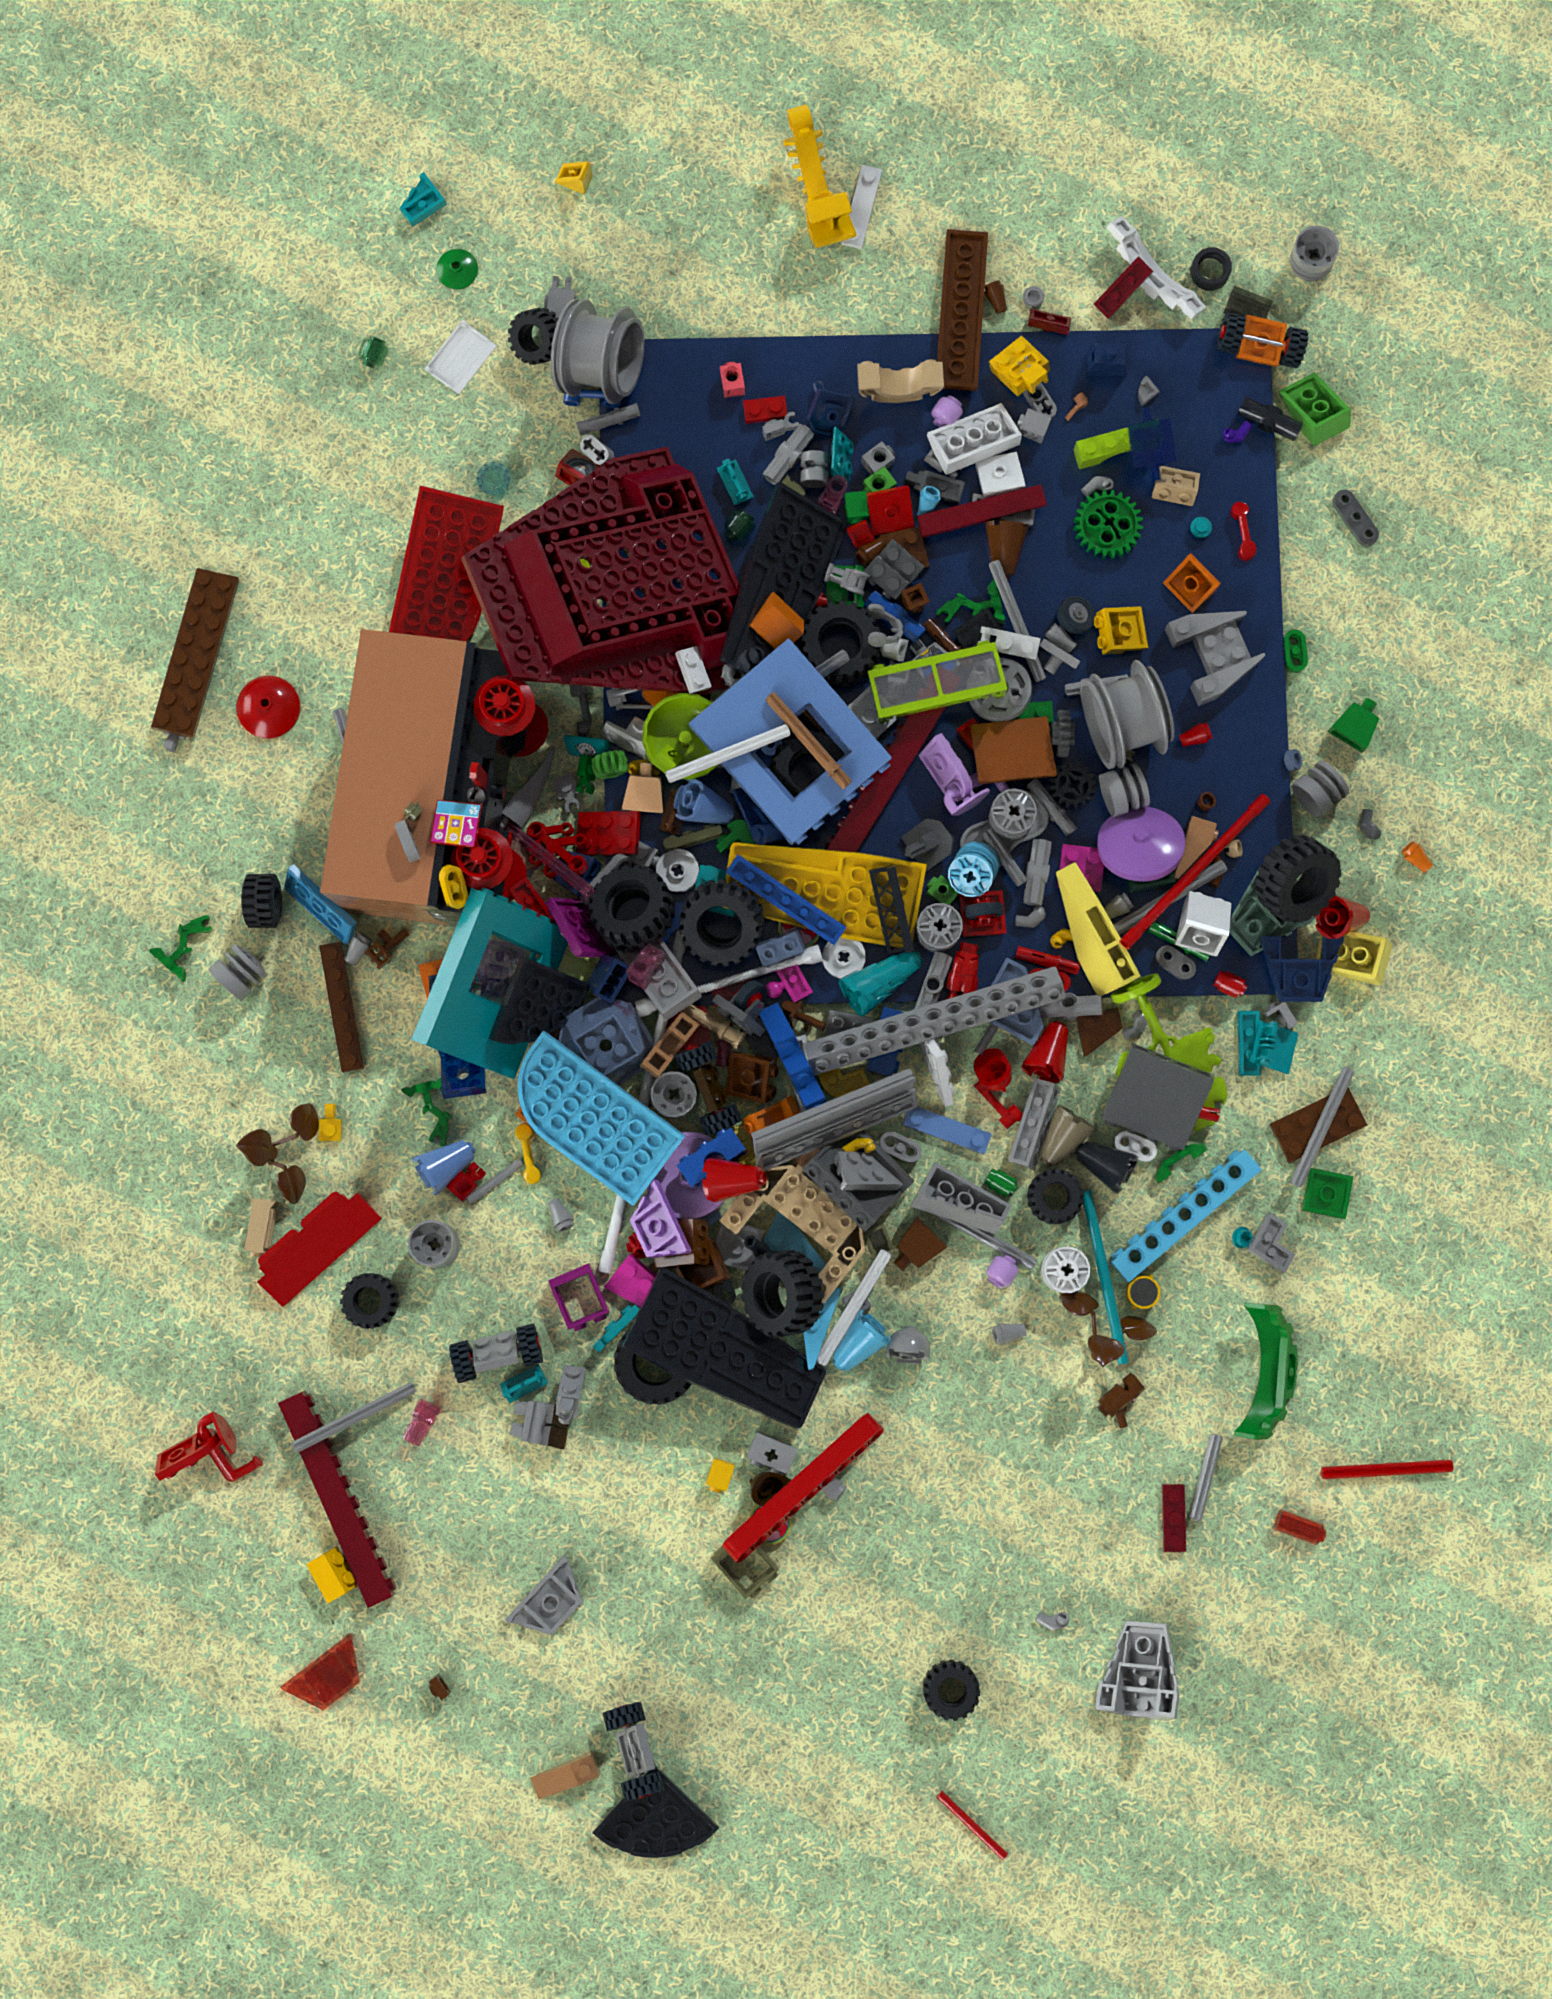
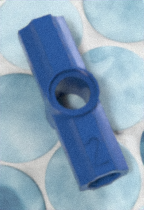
M874 591L864 604L866 609L870 604H879L884 607L886 612L899 619L903 625L902 636L911 643L919 640L926 631L923 626L909 616L903 607L896 603L892 604L877 591ZM882 618L881 622L891 630L893 626L889 621Z

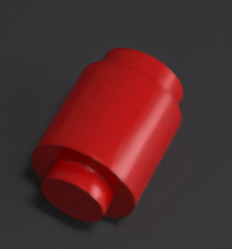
M1220 970L1213 983V986L1217 987L1218 991L1234 999L1238 996L1242 997L1247 988V985L1244 984L1245 979L1227 970L1225 972Z

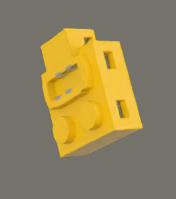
M1022 336L989 361L991 372L1017 396L1026 389L1033 394L1036 392L1035 387L1042 381L1045 384L1049 381V361Z

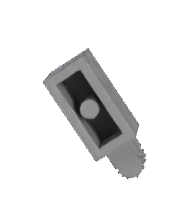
M553 276L549 295H545L544 307L549 309V312H555L556 318L560 316L563 308L570 300L576 299L575 290H571L572 277H566L565 289L558 288L559 276Z
M564 1365L556 1402V1415H559L558 1419L562 1424L571 1423L572 1417L578 1418L585 1386L586 1368Z

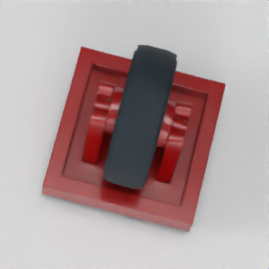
M1003 890L987 891L977 897H967L959 894L963 938L1006 934Z

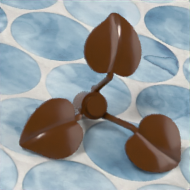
M310 1103L298 1105L292 1111L290 1125L296 1132L294 1135L271 1142V1136L266 1130L257 1129L246 1134L236 1144V1147L252 1165L260 1167L268 1162V1165H274L283 1169L277 1175V1186L283 1197L291 1204L298 1203L303 1194L306 1184L305 1174L296 1165L287 1168L286 1165L275 1162L274 1159L278 1155L276 1146L298 1138L299 1135L304 1141H309L316 1135L319 1119L314 1106Z
M1078 1291L1064 1293L1059 1296L1062 1305L1070 1313L1078 1316L1091 1315L1093 1335L1088 1338L1087 1343L1094 1361L1099 1362L1104 1367L1123 1356L1125 1349L1119 1341L1097 1335L1096 1314L1093 1310H1096L1099 1304L1095 1298L1087 1293ZM1126 1316L1120 1320L1121 1327L1123 1328L1122 1333H1126L1127 1337L1132 1340H1146L1157 1334L1156 1328L1140 1317Z

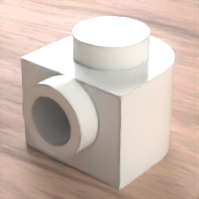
M900 638L898 642L884 644L880 649L882 656L896 661H904L909 640Z

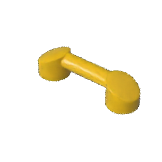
M521 1124L516 1128L515 1136L518 1140H521L526 1165L523 1177L527 1183L536 1184L541 1179V1171L534 1166L530 1139L533 1136V1130L529 1125Z

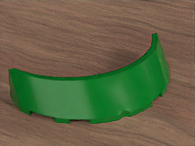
M1244 1302V1307L1251 1315L1258 1332L1261 1366L1254 1401L1247 1416L1234 1431V1436L1254 1440L1269 1439L1273 1435L1272 1430L1277 1423L1285 1419L1288 1412L1285 1407L1288 1399L1293 1398L1297 1380L1296 1371L1298 1368L1297 1345H1293L1292 1342L1293 1327L1291 1323H1287L1282 1314L1283 1309L1279 1305Z

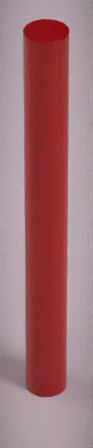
M942 1790L939 1792L936 1798L1003 1861L1008 1856V1853Z

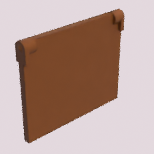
M1047 716L970 725L979 785L1055 777L1057 775Z

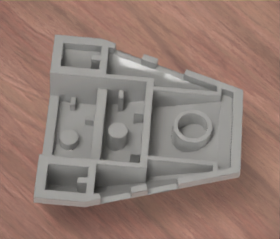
M1126 1621L1115 1645L1117 1649L1112 1661L1109 1660L1106 1666L1108 1667L1103 1680H1100L1098 1685L1095 1709L1129 1717L1165 1721L1177 1719L1179 1690L1168 1625Z

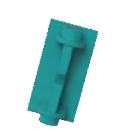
M730 459L724 460L722 462L723 465L718 467L717 471L734 506L753 498L754 496L736 459L733 461Z
M537 1364L500 1383L504 1398L510 1404L549 1383L540 1365Z

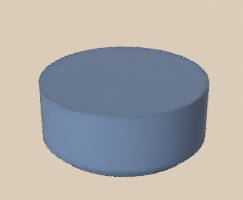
M1297 749L1285 752L1284 761L1286 768L1289 771L1300 770L1302 766L1300 752Z

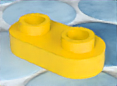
M446 865L439 873L443 896L448 906L460 909L465 906L468 898L463 873L459 867Z

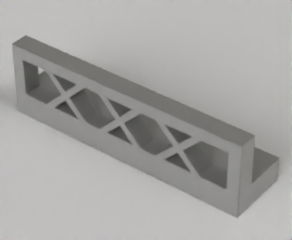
M1037 1078L1034 1079L1008 1159L1009 1162L1035 1171L1040 1156L1039 1152L1061 1088L1056 1084Z

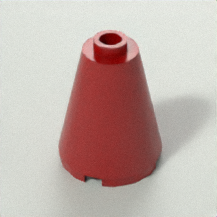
M1335 895L1328 902L1330 904L1320 910V914L1314 916L1317 922L1315 924L1316 929L1321 935L1329 939H1338L1366 925L1370 919V911L1365 905Z
M1060 1021L1048 1023L1021 1066L1023 1072L1032 1077V1074L1040 1076V1080L1054 1084L1060 1083V1080L1063 1081L1069 1032L1064 1023Z
M711 1158L705 1161L703 1172H707L706 1179H702L704 1194L708 1201L715 1203L760 1190L767 1182L766 1172L758 1166Z

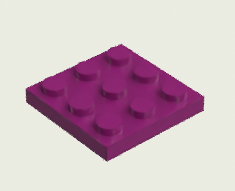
M550 898L545 902L549 915L555 919L559 926V932L566 938L571 952L576 957H602L603 955L612 957L616 954L614 948L609 946L597 932L590 919L588 906L581 899Z

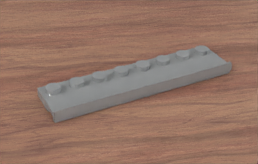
M906 1069L753 1132L751 1136L753 1138L756 1166L766 1171L917 1108L916 1089L914 1088L916 1079L912 1071Z

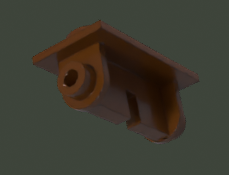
M670 789L659 830L679 836L684 821L675 815L677 814V809L674 808V800L678 789Z

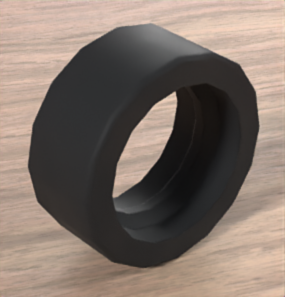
M1217 247L1202 249L1196 254L1190 267L1192 281L1205 291L1220 289L1226 284L1232 271V262L1229 255ZM1206 258L1218 260L1223 266L1222 276L1216 280L1203 277L1199 272L1200 263Z

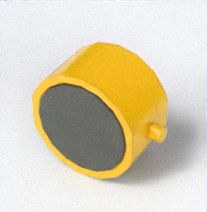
M1150 1274L1149 1277L1137 1276L1128 1282L1125 1289V1297L1128 1303L1132 1305V1310L1135 1311L1136 1308L1148 1309L1159 1301L1160 1287L1153 1279V1275Z

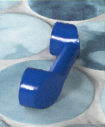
M582 389L581 393L576 397L564 394L563 403L568 406H579L580 398L604 399L603 404L611 408L620 407L621 401L614 405L608 403L602 390Z

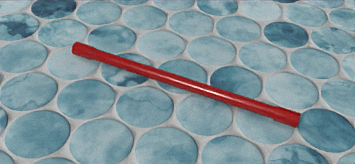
M1260 794L1240 818L1156 905L1119 940L1120 944L1129 950L1151 924L1230 842L1270 804V799L1265 794Z

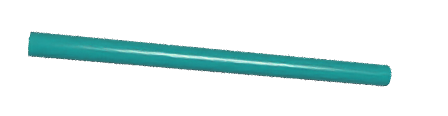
M1092 1190L1084 1191L1083 1205L1112 1339L1119 1341L1125 1349L1123 1356L1117 1359L1118 1365L1128 1364L1129 1360Z

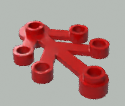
M532 822L527 827V837L532 841V854L529 857V861L534 867L543 865L544 859L540 854L542 842L546 845V861L543 873L547 878H555L558 874V870L555 867V853L568 863L572 873L582 875L586 872L588 866L585 859L580 855H571L563 847L576 845L578 848H584L588 844V840L582 833L571 836L574 833V828L569 822L548 827L540 822ZM562 833L564 837L552 839L548 835Z

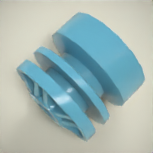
M973 841L962 846L948 869V879L954 890L967 897H977L987 892L999 871L1000 860L996 851L983 842Z

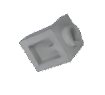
M640 841L638 855H628L635 865H641L643 869L646 867L650 869L651 867L655 868L660 858L658 856V849H653Z
M1275 1001L1265 1007L1267 1012L1263 1014L1264 1018L1276 1012V1020L1282 1028L1290 1029L1298 1024L1285 1002L1278 1004Z

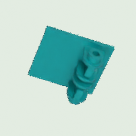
M834 427L833 441L831 442L830 457L832 459L830 464L832 465H830L829 476H831L833 481H839L840 477H842L846 482H849V476L852 473L850 459L853 453V443L837 427Z
M1260 1020L1250 1062L1289 1074L1298 1033L1279 1027L1277 1022L1270 1021L1267 1023Z

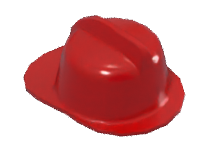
M997 1048L984 1050L982 1055L976 1057L973 1064L979 1082L991 1091L1002 1090L1004 1093L1007 1092L1006 1087L1012 1081L1011 1065L1006 1055Z

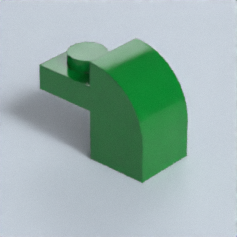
M736 820L727 824L730 834L725 833L717 840L716 849L723 855L730 849L733 842L756 844L752 839L745 820Z

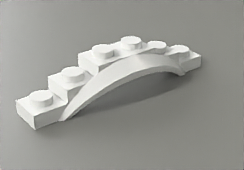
M1123 216L1110 222L1107 229L1120 242L1116 249L1123 259L1131 264L1140 256L1154 271L1141 285L1148 296L1153 300L1161 297L1164 303L1172 310L1179 306L1182 312L1190 319L1198 316L1206 309V306L1194 291L1188 290L1176 283L1158 266L1145 248L1137 229L1131 226Z

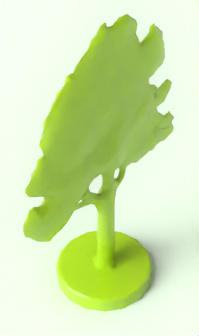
M1150 974L1136 979L1111 994L1113 1002L1117 1004L1137 999L1152 1032V1043L1147 1049L1155 1051L1157 1045L1160 1044L1165 1056L1208 1073L1212 1072L1213 1066L1221 1064L1222 1059L1214 1053L1208 1055L1209 1046L1214 1044L1215 1035L1212 1034V1028H1203L1201 1031L1184 1036L1180 1040L1164 1033L1146 996V993L1161 984L1159 974ZM1169 1041H1171L1174 1044V1046L1171 1047ZM1128 1051L1120 1055L1116 1068L1117 1077H1119L1128 1056ZM1221 1076L1214 1077V1082L1203 1106L1215 1108L1214 1102L1225 1104L1228 1093L1225 1081ZM1198 1118L1193 1130L1202 1132L1204 1127L1212 1126L1215 1122Z

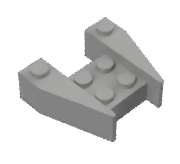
M1246 611L1190 614L1167 624L1165 632L1172 648L1193 641L1208 675L1195 680L1190 686L1198 706L1218 699L1266 656L1265 653L1251 658L1236 624L1244 619L1247 615Z

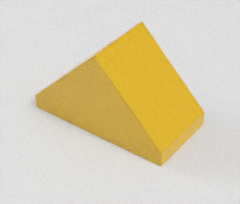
M588 161L563 163L555 182L585 195L593 177L591 163Z

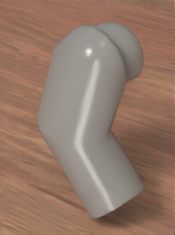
M1040 1611L1035 1621L1049 1630L1055 1631L1067 1626L1070 1618L1065 1612L1049 1617Z

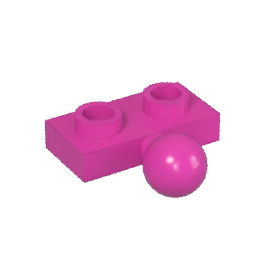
M796 964L787 968L784 967V969H779L778 971L776 970L781 981H771L766 985L770 998H778L782 994L783 989H786L793 1003L813 994L799 966Z

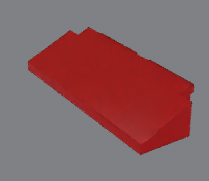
M332 1192L301 1220L303 1229L300 1232L295 1229L288 1231L259 1257V1269L265 1275L257 1283L284 1307L374 1227L382 1217L360 1193H356L348 1199L344 1194Z

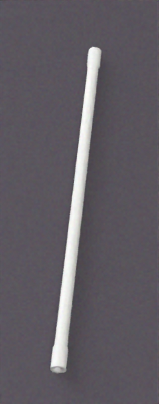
M677 931L673 945V955L681 965L686 947L682 942L683 936ZM660 1012L651 1050L666 1032L668 1020L665 1021ZM645 1071L639 1101L648 1107L651 1088L655 1078ZM618 1194L616 1195L607 1239L598 1271L611 1274L614 1262L615 1248L626 1205V1200Z

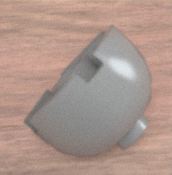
M905 1326L904 1329L898 1330L891 1335V1341L886 1347V1357L891 1360V1356L899 1358L897 1362L907 1364H921L922 1359L929 1362L930 1343L923 1333L917 1331L916 1327Z

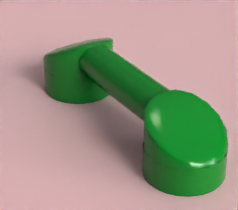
M1204 1143L1186 1145L1184 1151L1180 1149L1159 1165L1154 1179L1157 1183H1160L1172 1175L1169 1169L1172 1165L1188 1154L1195 1159L1207 1151L1208 1148Z

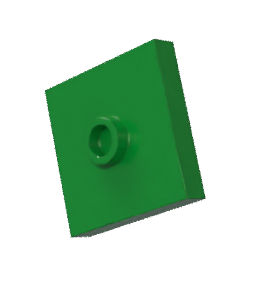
M1310 1168L1301 1211L1346 1219L1354 1176Z

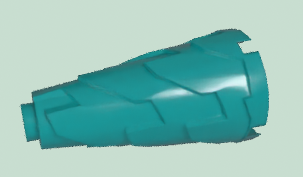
M917 950L892 955L877 964L873 963L860 971H854L839 979L840 989L845 998L848 996L850 1007L862 1017L891 995L893 990L907 981V978L920 968L923 959Z

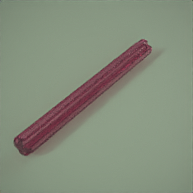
M508 822L504 827V831L512 832V838L585 897L589 898L595 892L593 886L514 823Z

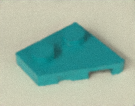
M424 172L419 176L420 181L415 188L412 187L408 198L400 206L401 213L412 227L447 205L443 196Z

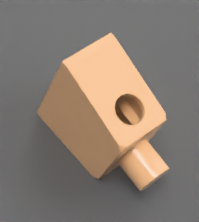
M640 762L639 774L630 775L622 810L664 812L662 777L652 775V763Z

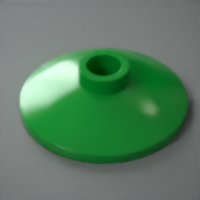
M452 249L445 252L439 258L436 272L439 280L446 287L463 289L471 285L476 279L478 264L474 256L468 251ZM454 264H459L460 267L457 268V269H454V268H453V265H454Z

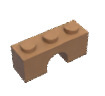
M681 1012L639 1066L657 1079L699 1024L684 1012Z

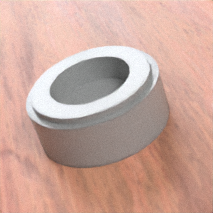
M1036 286L1027 288L1023 294V303L1031 309H1036L1042 305L1044 300L1043 291Z

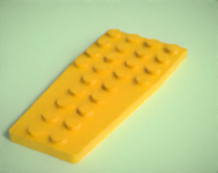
M733 842L731 844L727 869L737 854H739L845 925L846 929L840 936L841 938L885 945L869 870L894 864L913 944L927 864L858 852ZM887 871L874 874L876 882L884 887L888 881ZM726 873V883L731 884L733 880L737 881ZM740 882L738 883V886H739V887H741V888L744 887V885H743L742 883H740ZM890 883L886 888L891 891ZM877 886L878 893H880L882 889ZM749 890L750 895L755 894L758 897L757 903L762 905V915L764 918L809 929L752 890ZM884 891L880 897L881 904L889 908L893 902V896ZM895 905L891 909L894 912H896ZM882 908L883 916H884V914L886 913L887 910H885L884 908ZM889 912L885 918V924L893 929L898 919L897 916ZM898 926V928L896 929V931L901 934L900 928H899V926ZM887 929V933L889 936L892 931ZM894 933L889 940L890 946H903L902 938Z

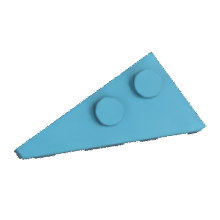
M777 1211L763 1242L767 1243L770 1249L775 1252L795 1250L804 1254L805 1258H809L814 1263L812 1266L816 1267L820 1273L826 1263L799 1228Z
M836 1288L824 1303L822 1311H819L820 1316L817 1322H814L813 1327L804 1332L808 1370H813L841 1294V1288Z

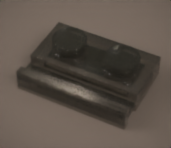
M1234 286L1223 313L1227 314L1229 312L1242 316L1251 315L1266 319L1273 300Z

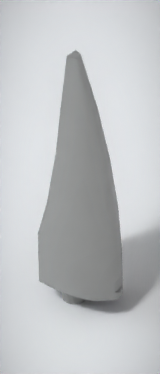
M554 747L536 773L512 796L503 809L500 828L504 829L508 822L521 829L523 828L546 784L555 753Z

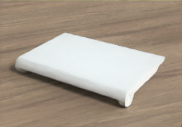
M462 320L424 369L457 394H460L497 345L471 327L465 320Z

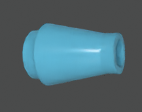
M926 486L920 491L917 516L931 513L940 501V491L937 488Z

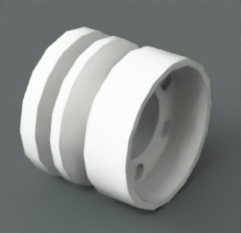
M1058 1247L1049 1251L1044 1256L1040 1274L1043 1282L1050 1289L1059 1293H1073L1080 1290L1087 1283L1090 1276V1264L1087 1257L1080 1250L1073 1247ZM1069 1264L1068 1268L1072 1269V1271L1064 1276L1065 1273L1061 1271V1268Z

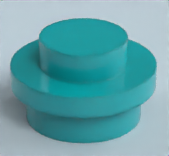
M1197 517L1190 525L1191 533L1197 538H1205L1210 534L1212 524L1205 517Z
M1243 1226L1237 1227L1232 1235L1233 1245L1241 1249L1248 1247L1253 1235L1248 1228Z

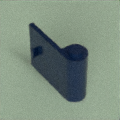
M742 787L732 790L752 839L756 844L766 845L786 840Z

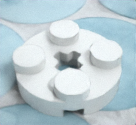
M674 849L673 851L666 852L659 858L656 865V873L662 877L670 892H687L696 884L699 867L696 859L690 852L683 849ZM678 865L682 866L683 874L674 876L672 868H677Z
M841 937L835 945L828 942L822 954L823 965L830 975L838 979L854 971H860L865 963L864 947L859 941ZM840 952L844 954L849 953L848 962L845 963L838 960Z

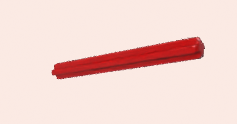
M1452 1460L1329 1466L1321 1468V1476L1323 1479L1445 1473L1453 1472L1454 1466Z

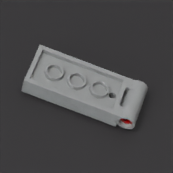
M661 937L654 946L650 944L645 950L637 948L635 952H628L626 948L624 951H620L614 946L623 962L633 968L631 973L665 1021L702 997L696 985ZM652 951L664 959L650 976L638 969V967L649 957Z

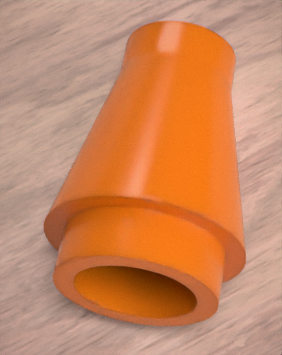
M1412 841L1401 851L1404 855L1403 858L1423 873L1433 866L1420 843L1417 844L1415 841Z

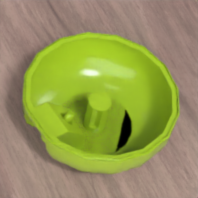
M679 693L666 697L650 710L643 724L642 743L650 763L666 774L668 770L711 754V751L689 727V723L713 702L697 694ZM719 764L682 779L692 780L705 776Z

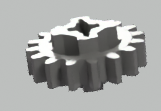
M1058 710L1056 722L1051 723V743L1056 745L1057 757H1067L1070 750L1069 745H1074L1075 722H1070L1069 710Z

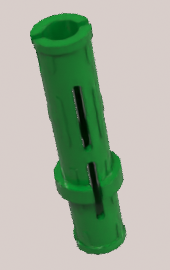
M1154 921L1148 932L1175 945L1176 940L1163 934L1161 931L1174 937L1177 936V932ZM1175 945L1185 950L1184 953H1191L1205 962L1210 956L1206 953Z

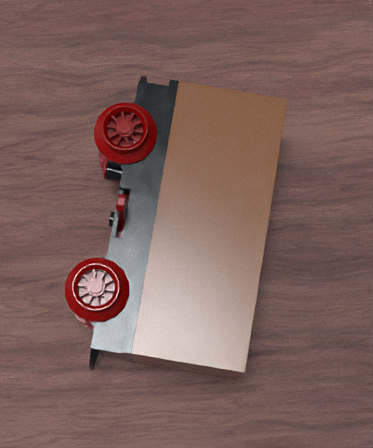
M361 629L320 893L348 913L456 927L464 907L456 909L448 906L445 902L439 881V873L446 865H453L461 869L468 896L471 888L481 891L483 887L493 891L494 897L498 894L508 898V902L514 900L507 887L522 876L527 877V870L522 857L511 849L512 832L500 830L509 764L512 757L528 756L536 752L545 743L548 734V719L543 709L535 703V697L530 687L523 681L510 680L499 651L480 649L475 642ZM473 786L482 788L485 793V800L482 803L475 848L430 843L437 800L469 803L467 799L469 788ZM477 790L474 792L471 799L474 800ZM411 802L414 804L420 802L419 805L424 809L413 823L408 819L406 820L421 855V859L410 863L394 824L405 819L406 815L403 812Z

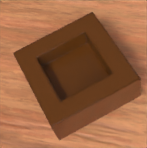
M439 1673L430 1679L429 1689L436 1698L439 1696L443 1700L451 1693V1690Z

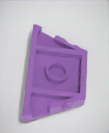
M653 1179L649 1184L652 1186L646 1197H642L638 1209L634 1211L630 1219L646 1257L657 1258L692 1252L659 1180Z

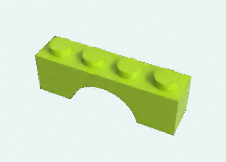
M1156 419L1076 441L1073 451L1080 470L1098 465L1104 460L1128 451L1142 453L1160 448L1164 437L1159 421Z

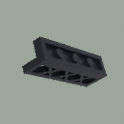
M895 865L870 869L869 874L887 954L890 955L903 951L905 953L914 952ZM887 871L888 881L883 887L876 882L874 874ZM889 883H890L891 891H889L888 889H886L887 886L889 885ZM877 886L882 889L880 893H878ZM884 891L893 896V902L889 908L880 902V897ZM894 905L896 912L891 910ZM882 908H884L885 910H887L886 913L884 914V916H883ZM889 912L897 916L898 919L893 929L885 924V918ZM898 926H899V928H900L901 934L896 931V929L898 928ZM887 929L892 931L889 936L887 933ZM895 933L902 938L903 946L891 949L889 940Z

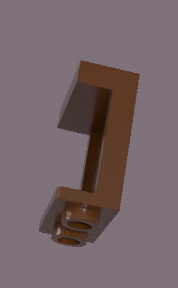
M679 1220L678 1223L692 1252L654 1258V1268L664 1267L669 1269L675 1268L674 1266L708 1264L707 1220Z

